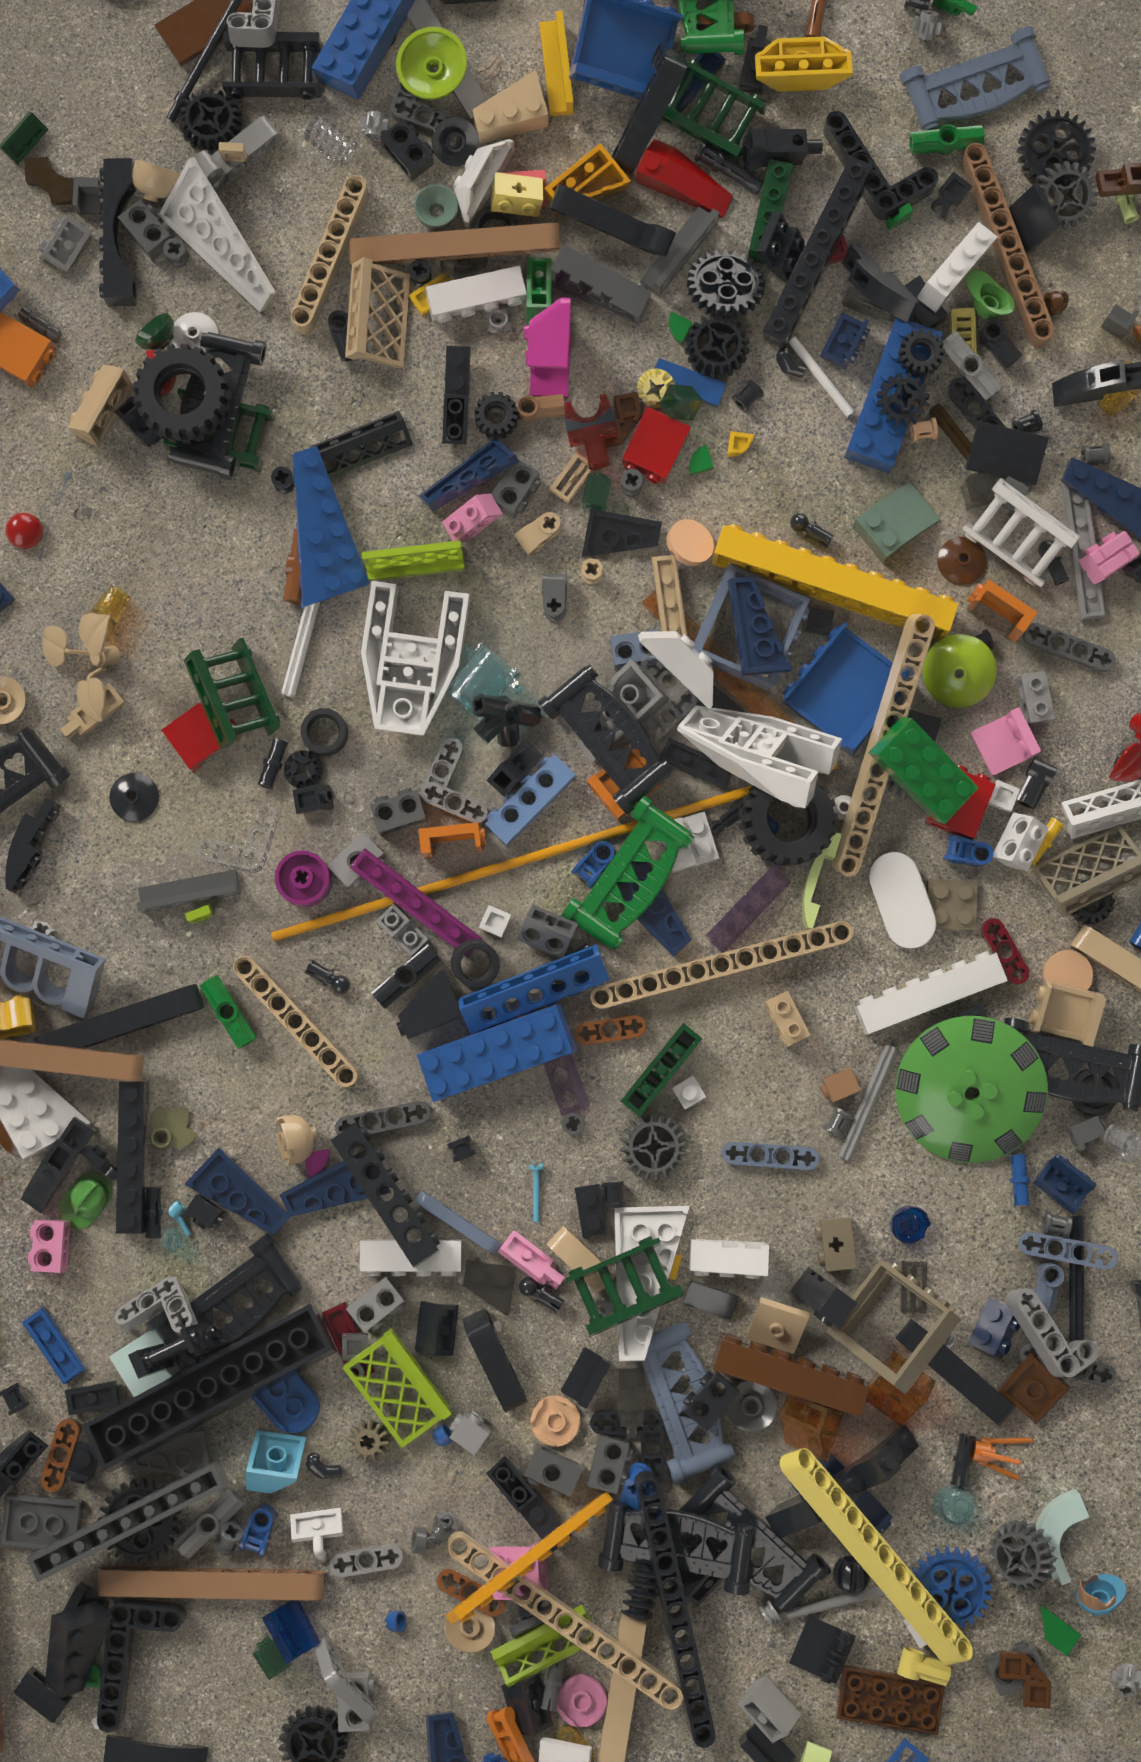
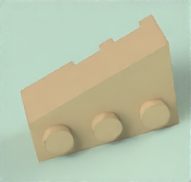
M536 70L472 110L479 144L548 127V112Z

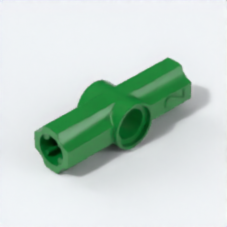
M944 125L936 130L910 132V152L912 155L936 152L941 155H949L953 151L966 150L972 143H979L984 146V128L982 125L967 127ZM947 137L952 142L946 143L942 140V138Z
M219 975L209 978L199 986L214 1009L216 1017L222 1022L238 1049L247 1046L257 1039L241 1013L240 1007L233 1000ZM231 1005L234 1009V1014L231 1018L225 1019L222 1011L226 1006Z

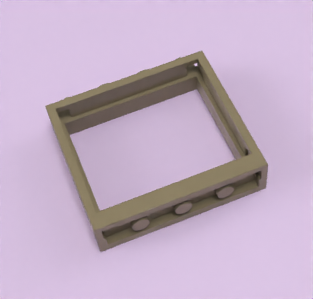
M880 1259L851 1297L857 1304L839 1328L833 1324L826 1332L906 1394L960 1323L961 1319L954 1314L956 1308L945 1300L942 1303L936 1300L938 1295L931 1289L926 1287L922 1290L919 1287L921 1282L912 1275L908 1274L905 1277L902 1275L904 1270L893 1262L889 1265ZM892 1279H895L941 1314L897 1374L849 1337Z

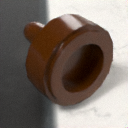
M1056 290L1046 293L1044 302L1050 316L1060 315L1066 309L1069 302L1067 292H1058Z

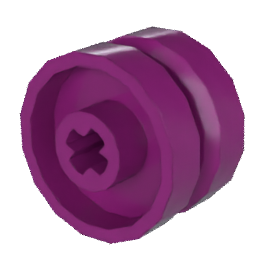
M295 851L287 854L279 862L275 871V884L278 892L291 904L298 907H313L328 897L332 888V873L327 867L328 865L317 854L310 851ZM306 875L307 882L303 884L300 879Z

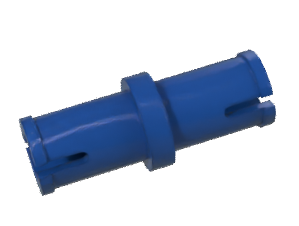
M1026 1154L1010 1155L1012 1168L1010 1183H1013L1014 1206L1030 1205L1028 1191L1030 1177H1027Z

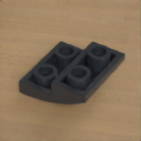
M773 211L756 251L766 266L777 277L787 282L800 253H802L805 247V241L798 227H789L782 211Z

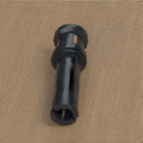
M704 141L694 157L696 162L701 161L706 164L714 173L721 172L736 183L752 191L755 195L759 193L764 184L763 180L758 179L726 158L727 155L723 151L719 153L708 146V142ZM707 153L708 155L713 157L714 160L710 159L705 154ZM732 170L747 178L749 182L734 174Z

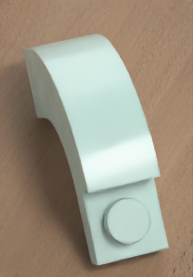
M1075 1489L1057 1496L1048 1503L1036 1523V1530L1044 1529L1043 1536L1045 1538L1051 1537L1050 1542H1048L1049 1546L1056 1547L1055 1551L1051 1554L1058 1559L1053 1563L1056 1569L1051 1575L1052 1580L1056 1579L1061 1585L1072 1582L1060 1554L1061 1537L1069 1526L1089 1518L1081 1495Z

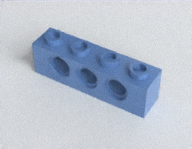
M555 754L551 758L546 756L537 766L540 769L534 775L528 774L520 783L522 787L516 793L511 791L503 800L505 804L499 810L493 809L485 818L487 820L485 826L506 847L576 778V774ZM543 776H549L553 779V784L545 788L539 784V780ZM531 793L536 797L532 805H526L522 802V797L525 794ZM508 811H516L519 817L515 822L510 823L505 820L504 817Z

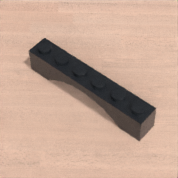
M103 158V167L99 169L100 181L103 183V191L99 192L100 204L103 206V214L99 215L100 228L103 229V237L99 238L100 251L103 252V260L99 261L100 274L103 275V283L99 284V294L108 307L137 306V283L131 272L123 264L118 247V227L120 222L118 216L122 214L129 199L137 191L132 179L135 164L132 158Z
M119 1082L116 1234L146 1233V1216H144V1210H146L144 1155L150 1082Z

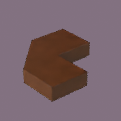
M637 391L614 396L618 417L615 420L617 427L601 431V424L595 425V428L597 427L598 430L596 434L599 449L623 445L642 418Z
M999 1650V1679L1024 1680L1023 1706L1050 1709L1051 1681L1025 1652Z

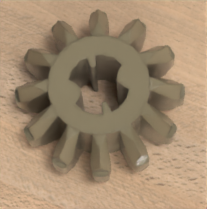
M372 1418L368 1420L367 1427L363 1420L358 1422L359 1428L352 1426L350 1430L354 1435L347 1437V1441L355 1443L349 1446V1452L357 1449L358 1452L354 1458L358 1460L361 1454H363L364 1463H368L370 1455L375 1462L378 1461V1453L381 1455L387 1453L383 1446L390 1445V1440L382 1439L389 1434V1431H379L383 1425L382 1422L373 1427L374 1420ZM364 1435H367L369 1438H374V1441L372 1443L373 1446H370L368 1443H363V1440L366 1437Z

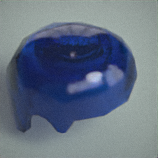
M910 1205L898 1208L890 1221L893 1237L907 1244H913L925 1238L926 1230L931 1225L928 1214L924 1210Z

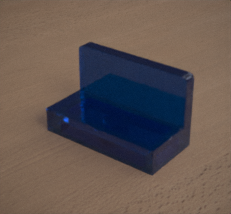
M291 1600L262 1617L286 1664L321 1643L299 1600Z

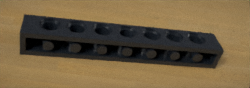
M850 156L762 331L765 340L782 348L787 347L872 177V165Z

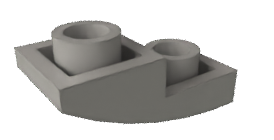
M394 904L376 920L411 957L431 942Z

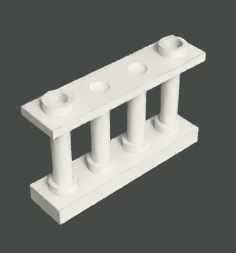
M1000 478L992 488L995 492L994 500L975 525L968 521L962 530L966 532L965 536L975 543L979 541L1024 574V579L1029 584L1042 587L1047 579L1041 574L1062 547L1068 545L1072 548L1080 536ZM1008 501L1015 506V513L993 540L982 531L1003 503L1006 504ZM1028 516L1035 521V527L1013 555L1002 545L1022 518ZM1049 531L1055 536V541L1034 569H1032L1022 559L1043 532Z

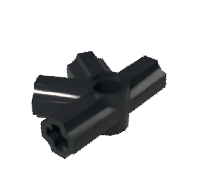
M480 693L478 696H474L471 703L472 713L476 716L484 717L473 730L487 744L497 735V742L501 747L511 748L518 745L520 740L519 725L534 727L536 724L539 725L542 718L539 706L511 700L505 695L496 697Z

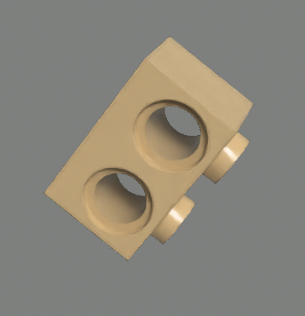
M788 991L763 1003L785 1047L810 1036Z

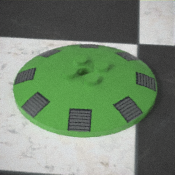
M961 1016L933 1025L912 1042L898 1067L895 1096L897 1108L904 1125L914 1139L923 1147L948 1160L978 1163L1007 1155L1021 1146L1032 1135L1045 1111L1048 1083L1044 1065L1039 1054L1028 1039L1019 1031L996 1019L982 1016ZM970 1087H975L979 1090V1095L974 1099H969L965 1096V1091Z

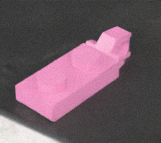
M514 1230L498 1250L501 1255L542 1285L546 1283L556 1290L565 1278L555 1270L557 1266L553 1263L554 1260Z

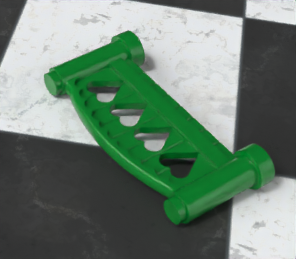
M678 0L679 12L683 14L681 21L686 33V37H681V52H686V54L734 52V55H744V29L734 30L733 0H711L715 3L704 10L696 9L698 6L697 0ZM700 16L715 22V24L703 31L696 29L699 25L696 19Z
M646 796L639 801L631 813V817L638 821L637 825L583 903L573 898L561 915L578 923L577 926L609 949H614L615 951L624 940L621 937L622 931L634 923L648 909L664 887L675 864L679 849L682 846L687 849L695 838L691 831L653 806V801ZM645 841H663L667 844V850L661 853L662 857L660 860L654 861L651 858ZM631 861L652 863L653 870L647 873L645 881L638 880ZM617 882H635L639 885L638 892L633 893V899L630 902L623 899ZM603 902L624 904L625 911L619 914L618 921H610Z

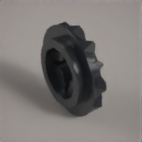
M299 750L290 754L284 762L285 778L292 786L298 789L315 785L322 777V762L311 751ZM296 762L302 763V765L309 764L307 768L310 775L309 778L303 773L297 774L299 768Z

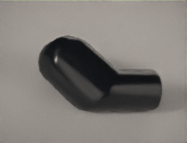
M783 347L779 349L776 354V361L781 371L788 375L803 378L806 367L794 363L789 348Z
M311 1453L307 1456L306 1467L317 1478H341V1465L326 1466L321 1462L318 1453Z

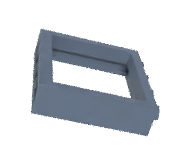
M729 563L696 637L693 648L698 653L703 651L712 660L710 664L712 667L766 691H770L773 685H778L783 673L768 674L767 677L762 675L742 676L741 666L702 649L728 592L727 581L730 578L754 577L761 594L796 609L782 642L783 653L787 662L792 654V651L788 650L791 642H797L801 633V629L798 628L801 620L806 621L811 609L807 607L810 598Z

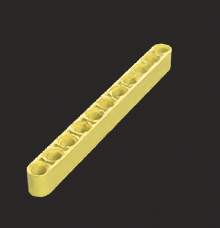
M802 1448L784 1454L780 1459V1467L783 1474L942 1663L953 1665L969 1661L973 1656V1648L967 1637L812 1452Z

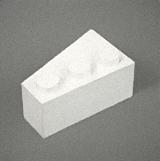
M690 1239L689 1270L694 1271L696 1276H709L710 1272L720 1273V1277H735V1274H744L745 1278L760 1279V1276H768L769 1245L765 1242Z

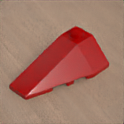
M654 139L645 150L636 171V183L696 208L700 206L708 213L714 208L719 212V217L723 219L733 198L731 193L679 149L657 139Z

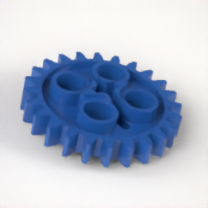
M945 1546L944 1553H941L936 1547V1555L934 1556L926 1552V1561L918 1559L920 1568L912 1567L915 1577L931 1596L934 1594L941 1595L936 1602L955 1624L959 1623L963 1629L965 1628L966 1620L971 1624H975L973 1616L976 1615L982 1618L980 1608L988 1609L989 1607L985 1600L992 1599L990 1592H988L992 1589L991 1582H988L991 1578L988 1572H984L986 1570L984 1563L978 1564L979 1559L977 1555L970 1558L969 1550L961 1554L958 1546H956L954 1552H950L949 1547ZM953 1567H956V1569H955V1571H954V1574H953V1576H952V1582H953L954 1587H951V1588H950V1586H951V1571H952V1568H953ZM938 1570L946 1571L941 1577L934 1576ZM963 1575L971 1576L966 1582L959 1581ZM950 1588L949 1605L947 1609H944L946 1602L948 1600V1594L946 1589ZM959 1599L966 1600L962 1606L954 1605Z

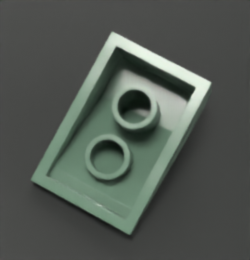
M909 482L856 518L853 528L883 564L937 523L940 518L912 483Z

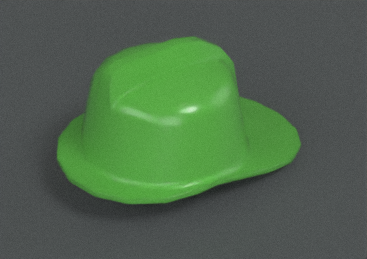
M972 270L968 273L966 285L973 295V308H975V312L984 319L997 320L999 316L1008 315L1013 312L1015 308L1014 299L990 275L981 270Z
M87 1173L78 1178L60 1202L59 1212L61 1219L71 1221L72 1228L82 1229L90 1226L111 1200L112 1188L107 1178L99 1173Z

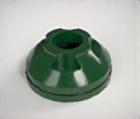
M168 313L156 316L139 331L135 338L136 344L144 350L164 349L174 338V320Z

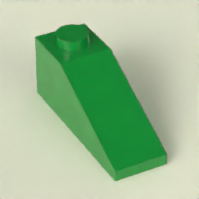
M527 257L526 325H529L533 317L551 305V258Z

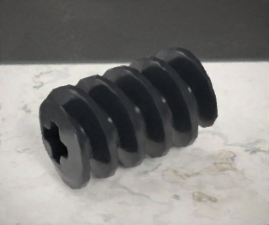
M634 1562L640 1567L639 1569H631V1573L637 1576V1579L628 1580V1583L634 1586V1589L626 1590L625 1593L631 1596V1599L623 1600V1603L629 1608L628 1610H620V1612L636 1619H650L653 1613L649 1609L655 1608V1602L652 1599L658 1597V1592L654 1590L657 1586L653 1568L650 1564Z

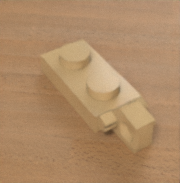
M110 683L104 686L106 691L104 720L126 704ZM79 705L70 712L71 715L67 718L70 722L60 730L69 740L78 733L81 736L88 733L102 721L90 718Z

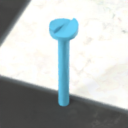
M541 1163L538 1166L529 1165V1169L533 1170V1222H539L540 1170L544 1169V1164Z

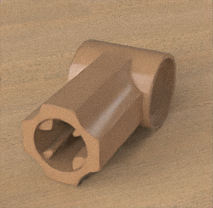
M563 394L540 397L525 395L517 403L519 419L524 423H533L538 419L566 416ZM531 405L535 409L531 413H525L522 411V408Z

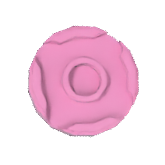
M584 1673L571 1675L563 1681L564 1687L560 1689L557 1705L558 1712L562 1719L571 1726H592L605 1713L607 1704L605 1688L592 1675Z

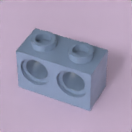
M659 629L648 630V631H641V632H659ZM641 632L610 636L614 670L621 669L631 659L640 666L644 665V668L657 667L661 662L653 654L646 655L642 651L644 645L640 643L638 637ZM623 648L629 649L632 655L627 659H623L618 655L619 650Z

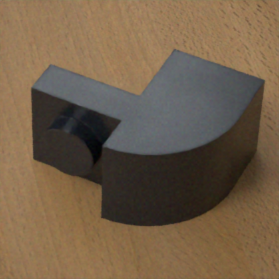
M133 396L129 397L114 411L124 425L145 447L149 448L161 440L142 419Z
M525 739L508 759L500 763L486 781L505 797L520 785L521 781L533 771L532 769L544 755Z

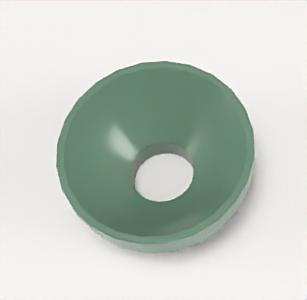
M433 184L420 190L415 198L414 208L417 218L423 225L432 229H440L453 222L458 212V202L451 189L443 185ZM434 206H440L444 209V213L441 217L436 218L430 214V210Z

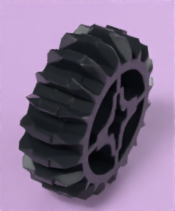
M212 88L206 94L201 89V95L199 96L192 93L193 100L185 99L186 107H180L181 116H178V121L181 124L179 129L183 133L184 140L189 142L193 149L197 147L199 152L207 148L210 155L213 149L219 150V142H229L235 135L242 132L240 127L244 125L243 119H241L243 114L241 109H238L237 101H233L230 94L224 96V92L221 89L215 94ZM200 112L201 116L196 120V123L193 125L195 117ZM229 118L227 126L221 130V125Z
M712 313L710 314L709 321L703 316L701 317V324L698 322L693 323L694 330L689 329L687 335L690 338L685 339V345L688 346L685 348V354L690 355L687 360L688 363H695L693 366L694 371L702 368L701 375L704 376L707 372H710V378H714L715 373H719L720 379H723L725 372L732 376L734 373L733 369L737 371L741 369L740 363H746L747 357L745 355L749 354L750 348L747 345H749L750 340L745 338L746 329L739 330L741 327L740 322H736L733 325L732 316L728 320H724V314L722 313L719 319H715V315ZM716 331H723V332H725V333H727V334L721 335V334L717 333ZM706 334L708 343L699 350L697 343ZM735 343L737 351L728 359L726 350L731 347V344ZM715 358L718 362H712L707 359Z
M307 1705L305 1714L301 1709H297L295 1712L296 1717L290 1715L287 1719L289 1724H283L281 1728L285 1732L279 1736V1740L284 1742L279 1746V1751L286 1752L282 1757L283 1761L291 1759V1762H339L338 1759H344L346 1753L343 1750L348 1748V1742L344 1741V1739L348 1737V1732H339L338 1723L336 1724L338 1714H334L331 1718L328 1716L331 1709L326 1708L325 1712L321 1713L320 1705L316 1706L315 1712H312L311 1706ZM315 1722L322 1725L319 1728L313 1729L303 1724ZM295 1730L300 1734L299 1738L303 1742L299 1752L294 1745ZM328 1731L331 1732L334 1740L332 1752L328 1749V1745L324 1740ZM314 1738H317L318 1743H314L313 1745L309 1743L310 1739L313 1740ZM315 1754L319 1758L323 1757V1759L309 1760L306 1757Z

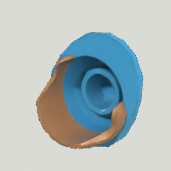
M1093 1574L1087 1579L1080 1580L1076 1591L1079 1605L1083 1610L1095 1617L1109 1615L1126 1597L1124 1582L1111 1574Z

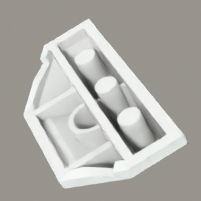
M508 139L478 148L474 156L470 155L468 157L464 174L457 177L453 189H455V196L465 230L472 229L476 215L483 210L491 195L495 172H504L515 152L513 140Z
M677 631L641 632L638 635L640 643L707 708L710 709L713 706V669L710 665L712 660L703 651L698 653L693 648L695 646L694 642L686 634L681 636Z

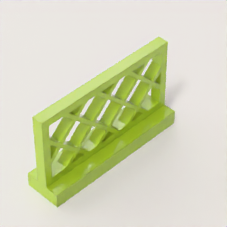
M460 540L362 552V560L367 570L369 582L465 570L463 548Z
M392 1328L385 1332L384 1336L342 1366L401 1448L441 1419L445 1420L452 1414L451 1407ZM381 1345L388 1351L387 1362L372 1360L374 1350ZM370 1354V1358H369V1359H363V1358H365L367 1355ZM391 1357L394 1359L396 1363L390 1362ZM358 1362L367 1363V1376H356L351 1367ZM372 1364L386 1366L384 1379L370 1378ZM389 1367L402 1370V1382L387 1380ZM406 1377L411 1383L405 1382ZM360 1381H366L365 1387ZM369 1382L383 1384L381 1397L371 1396L368 1393ZM386 1384L401 1386L399 1399L385 1398ZM404 1387L416 1389L418 1392L417 1402L402 1400ZM421 1397L425 1401V1403H420ZM375 1401H380V1407ZM384 1402L398 1404L396 1417L385 1416L382 1412ZM401 1405L416 1406L414 1420L399 1418ZM419 1407L430 1408L435 1415L428 1421L417 1420ZM390 1421L395 1422V1427L391 1424ZM398 1422L413 1424L412 1433L404 1439L397 1432Z

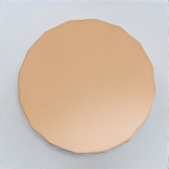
M683 519L677 521L670 528L666 537L667 547L669 551L672 550L675 554L674 558L687 566L701 565L712 555L714 549L713 538L710 532L695 520Z
M1058 951L1050 956L1044 964L1042 971L1043 983L1045 979L1088 990L1093 979L1092 966L1088 959L1077 951Z
M560 1395L547 1396L540 1400L533 1408L530 1418L531 1429L535 1437L544 1445L559 1447L570 1443L578 1434L581 1425L580 1413L576 1405L570 1399Z

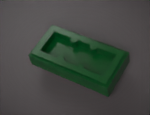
M29 111L0 143V150L14 164L18 165L49 129Z

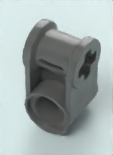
M542 574L543 608L546 618L551 622H559L565 617L567 574ZM553 605L558 606L556 612L551 610Z

